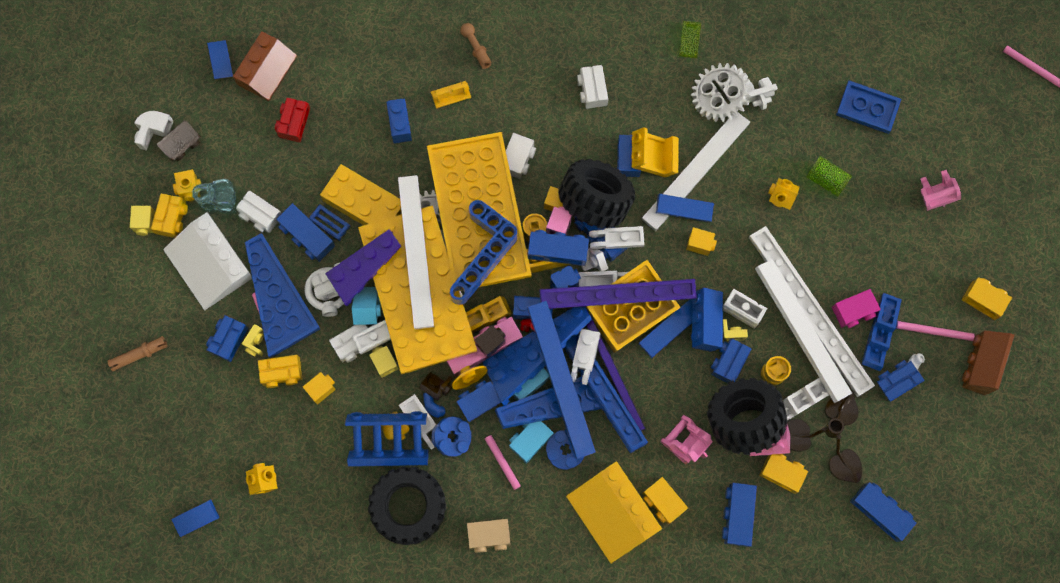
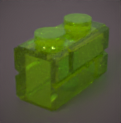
M819 156L806 177L838 197L852 175Z

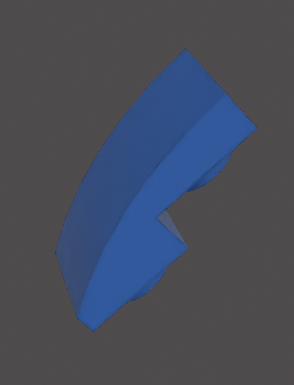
M226 40L207 43L214 80L233 77Z
M209 500L171 520L179 536L182 537L220 517L212 500Z

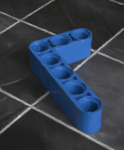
M475 200L469 205L470 218L493 237L451 286V299L457 305L465 304L517 241L516 226L481 200ZM475 209L483 210L481 214L473 213ZM491 220L498 221V224L495 226H491L488 223ZM510 231L514 235L508 238L504 236V233ZM494 246L502 248L499 252H493L491 249ZM481 261H488L489 265L481 267L479 263ZM471 275L477 277L474 282H468L466 279ZM458 290H462L465 293L462 297L454 296Z

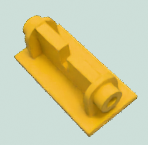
M466 81L431 91L436 109L471 98Z

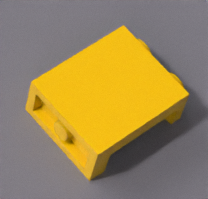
M645 127L633 131L632 168L662 177L677 174L679 138L671 136L664 139L649 134L648 129Z

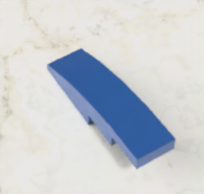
M886 293L882 294L879 302L881 310L876 313L877 317L873 320L862 365L881 371L883 368L885 355L890 347L892 333L896 329L902 299Z
M692 299L687 301L639 342L638 345L651 359L692 324Z

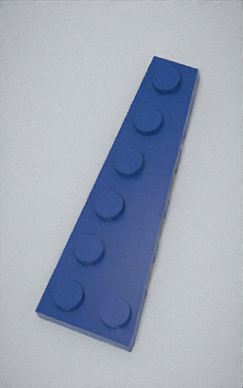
M582 377L577 378L573 384L583 413L602 409L588 385L582 384ZM553 387L495 410L503 429L562 417Z

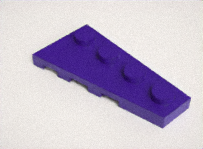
M388 229L325 273L346 306L352 302L351 300L357 293L359 294L364 289L365 284L370 279H373L377 271L390 260L401 245L392 231Z

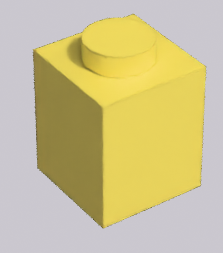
M131 206L130 228L137 235L141 236L153 233L150 229L155 210L151 206Z
M387 346L376 347L372 350L373 353L369 354L381 378L399 369Z

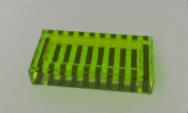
M683 21L679 56L698 57L700 22Z

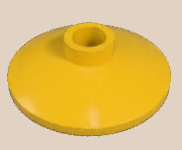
M466 366L460 370L461 374L452 383L453 389H463L479 381L487 373V367L476 366L471 368Z

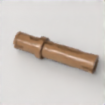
M163 336L149 343L144 342L138 348L111 360L109 359L108 365L109 367L112 366V371H115L146 356L149 358L153 353L167 348V342L163 341L165 340Z

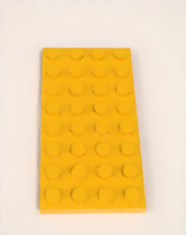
M502 132L428 145V155L453 284L493 237L470 218L469 205L475 200L483 201L517 228L516 243L479 287L532 277ZM475 209L473 211L474 214H481L483 212L482 209ZM491 220L488 224L495 226L498 224V221ZM510 231L504 233V236L508 238L514 235ZM494 246L491 250L493 252H499L502 248L499 246ZM481 261L479 265L481 267H487L489 265V262ZM471 275L466 280L468 282H474L476 281L477 277Z
M433 205L421 209L434 327L414 330L402 214L358 227L364 246L388 229L392 231L401 245L399 250L385 265H382L373 277L401 374L477 352L463 304H455L451 299L450 288L453 285L451 269ZM459 290L455 292L454 296L461 297Z

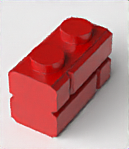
M286 98L285 103L281 104L280 114L282 115L275 124V131L279 138L301 142L310 112V106L307 102Z

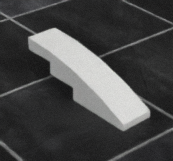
M820 378L783 400L787 420L829 395Z

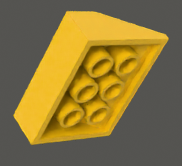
M646 260L612 284L656 282L662 280L649 261ZM676 300L585 306L601 335L614 353L681 308Z
M617 461L566 496L610 564L662 530Z

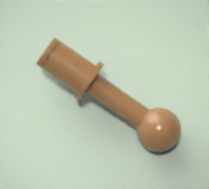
M470 23L463 24L460 32L471 43L474 49L472 55L477 58L482 69L490 67L492 62L486 53V48L478 43L474 35V26Z

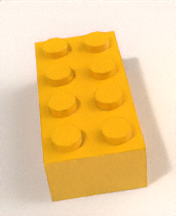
M340 164L320 194L323 202L362 225L402 214L401 201L398 197Z

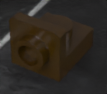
M430 372L421 382L419 389L438 401L443 395L447 396L452 388L450 383L453 378L449 376L444 381Z

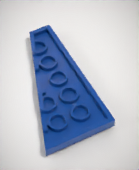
M261 233L246 241L245 245L267 353L270 359L320 330V327Z
M585 306L573 307L553 319L562 349L566 346L565 342L571 336H576L592 320ZM535 331L482 362L487 367V373L504 406L510 402L508 399L515 392L518 394L523 389L521 386L528 379H533L546 366Z

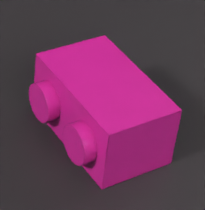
M871 289L842 300L832 306L841 328L845 326L852 328L859 324V320L864 318L866 321L877 317L876 313L881 310Z

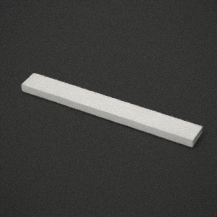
M738 113V117L733 114L732 120L728 119L663 194L686 198L747 128L750 121L740 113ZM657 201L641 219L655 231L669 217V215L656 213Z
M418 176L398 177L414 330L434 327Z
M773 259L757 266L755 270L833 402L836 403L852 394Z

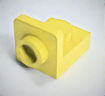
M723 319V342L729 341L730 338L736 341H744L748 337L747 329L741 330V327H731L728 330L727 319Z
M255 324L242 342V345L246 347L245 351L255 357L258 354L262 357L264 353L256 348L255 345H259L262 342L264 332L261 327Z

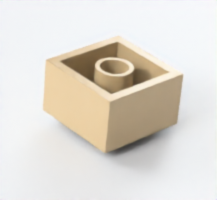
M508 519L467 523L469 548L471 550L474 549L475 553L487 552V548L494 547L495 551L507 550V546L511 545Z

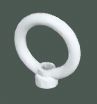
M325 267L314 271L308 277L305 284V296L313 307L322 310V316L331 317L338 314L337 309L344 305L342 299L339 298L335 302L327 301L322 303L314 297L312 292L313 283L311 278L318 275V272L321 270L332 269V267Z

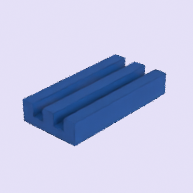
M320 204L309 217L316 226L338 241L342 239L341 237L351 227L347 222ZM320 210L344 227L341 229L319 213ZM317 216L319 219L330 225L339 233L336 234L331 229H329L328 227L320 223L318 220H316L315 217Z

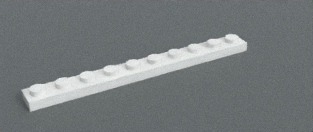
M765 226L750 235L749 239L764 261L767 262L773 259L836 367L855 395L858 397L875 386L767 227Z

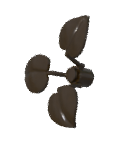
M854 392L836 403L833 402L832 398L825 406V414L831 420L826 427L815 433L809 434V425L800 419L790 420L787 424L790 433V450L802 452L809 449L811 446L810 438L823 432L830 438H836L837 455L833 456L829 462L830 471L839 480L858 483L862 477V465L859 456L851 449L840 452V434L844 430V426L853 424L858 418L859 412Z

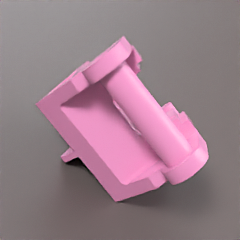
M947 170L941 171L942 183L932 187L926 177L920 178L923 186L921 194L927 211L940 206L945 207L946 204L961 200L958 183L955 178H950Z
M683 415L676 427L665 439L662 438L660 442L684 464H687L691 460L696 462L700 456L706 458L708 455L704 451L713 441L710 434L697 427L692 419ZM686 427L690 434L685 441L681 443L675 440Z

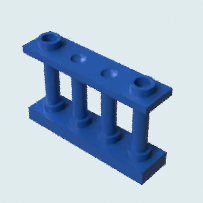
M414 411L398 414H362L361 412L347 414L345 426H353L354 450L349 451L347 458L348 466L428 465L429 450L422 448L421 425H426L427 413ZM381 425H393V450L382 449ZM401 425H413L414 449L412 450L402 449ZM361 426H373V450L362 449Z

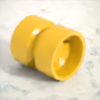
M537 213L530 214L524 219L523 236L528 243L530 242L531 232H535V230L546 231L547 221L542 215Z
M781 356L770 358L761 369L762 379L767 384L770 383L772 385L781 384L791 373L789 361Z

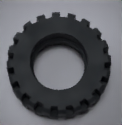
M582 159L571 164L558 190L560 202L563 203V207L569 211L570 215L577 217L581 222H586L587 225L597 226V228H611L621 224L635 200L634 187L625 174L620 173L619 169L611 167L608 163L604 164L599 160L593 161L592 159Z
M741 378L736 382H728L727 386L723 385L719 388L718 393L715 392L708 404L707 416L713 436L719 445H722L728 451L732 450V453L740 454L742 452L744 455H750L752 452H756V454L761 453V450L765 448L768 450L772 447L773 443L776 444L781 439L780 436H783L786 431L785 427L788 420L782 396L776 390V387L770 383L767 384L764 380L760 379L757 381L756 378L745 380V378ZM757 410L762 412L756 419L748 422L733 421L736 415L744 411Z
M403 466L396 470L392 469L385 476L382 475L378 483L372 487L373 491L368 499L370 520L378 533L389 541L403 545L421 543L432 537L444 521L446 511L444 492L437 480L425 470L412 466L411 468ZM403 487L418 489L426 500V511L423 517L411 525L397 523L389 512L391 496Z

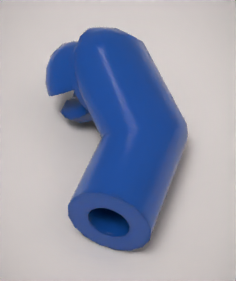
M424 393L423 398L426 411L433 417H443L446 413L445 408L435 404L433 397Z

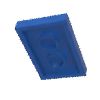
M848 81L836 116L889 134L901 99Z

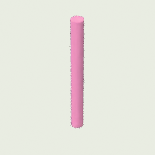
M1005 47L1004 53L1060 88L1059 78L1011 47Z
M897 321L896 329L968 341L974 340L973 333Z

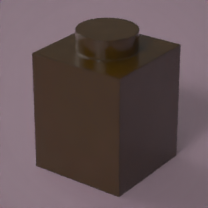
M492 325L474 341L488 358L506 344L504 339L506 335L499 327L496 329Z

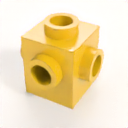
M193 169L174 173L176 184H173L175 195H179L185 201H193L201 197L199 191L202 190L201 180L197 179Z
M778 178L776 184L772 183L768 194H771L769 201L777 207H784L790 210L798 195L799 186L794 185L790 180Z
M265 463L255 464L253 469L246 471V482L250 495L268 493L278 489L273 465L265 466Z

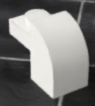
M148 111L141 114L134 123L139 129L135 134V144L140 149L147 151L153 134L162 137L169 134L174 122L170 115L158 111Z

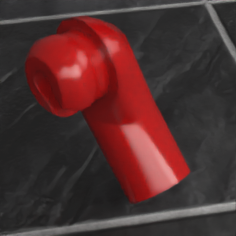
M530 318L523 319L520 322L521 331L529 332L530 327L534 330Z

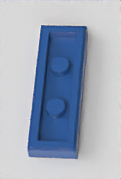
M658 194L656 213L710 223L712 222L714 203Z

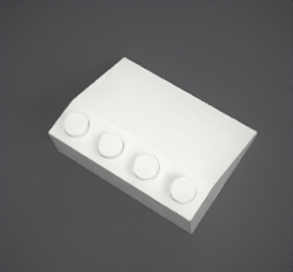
M207 212L191 222L163 249L204 310L252 279L250 272Z

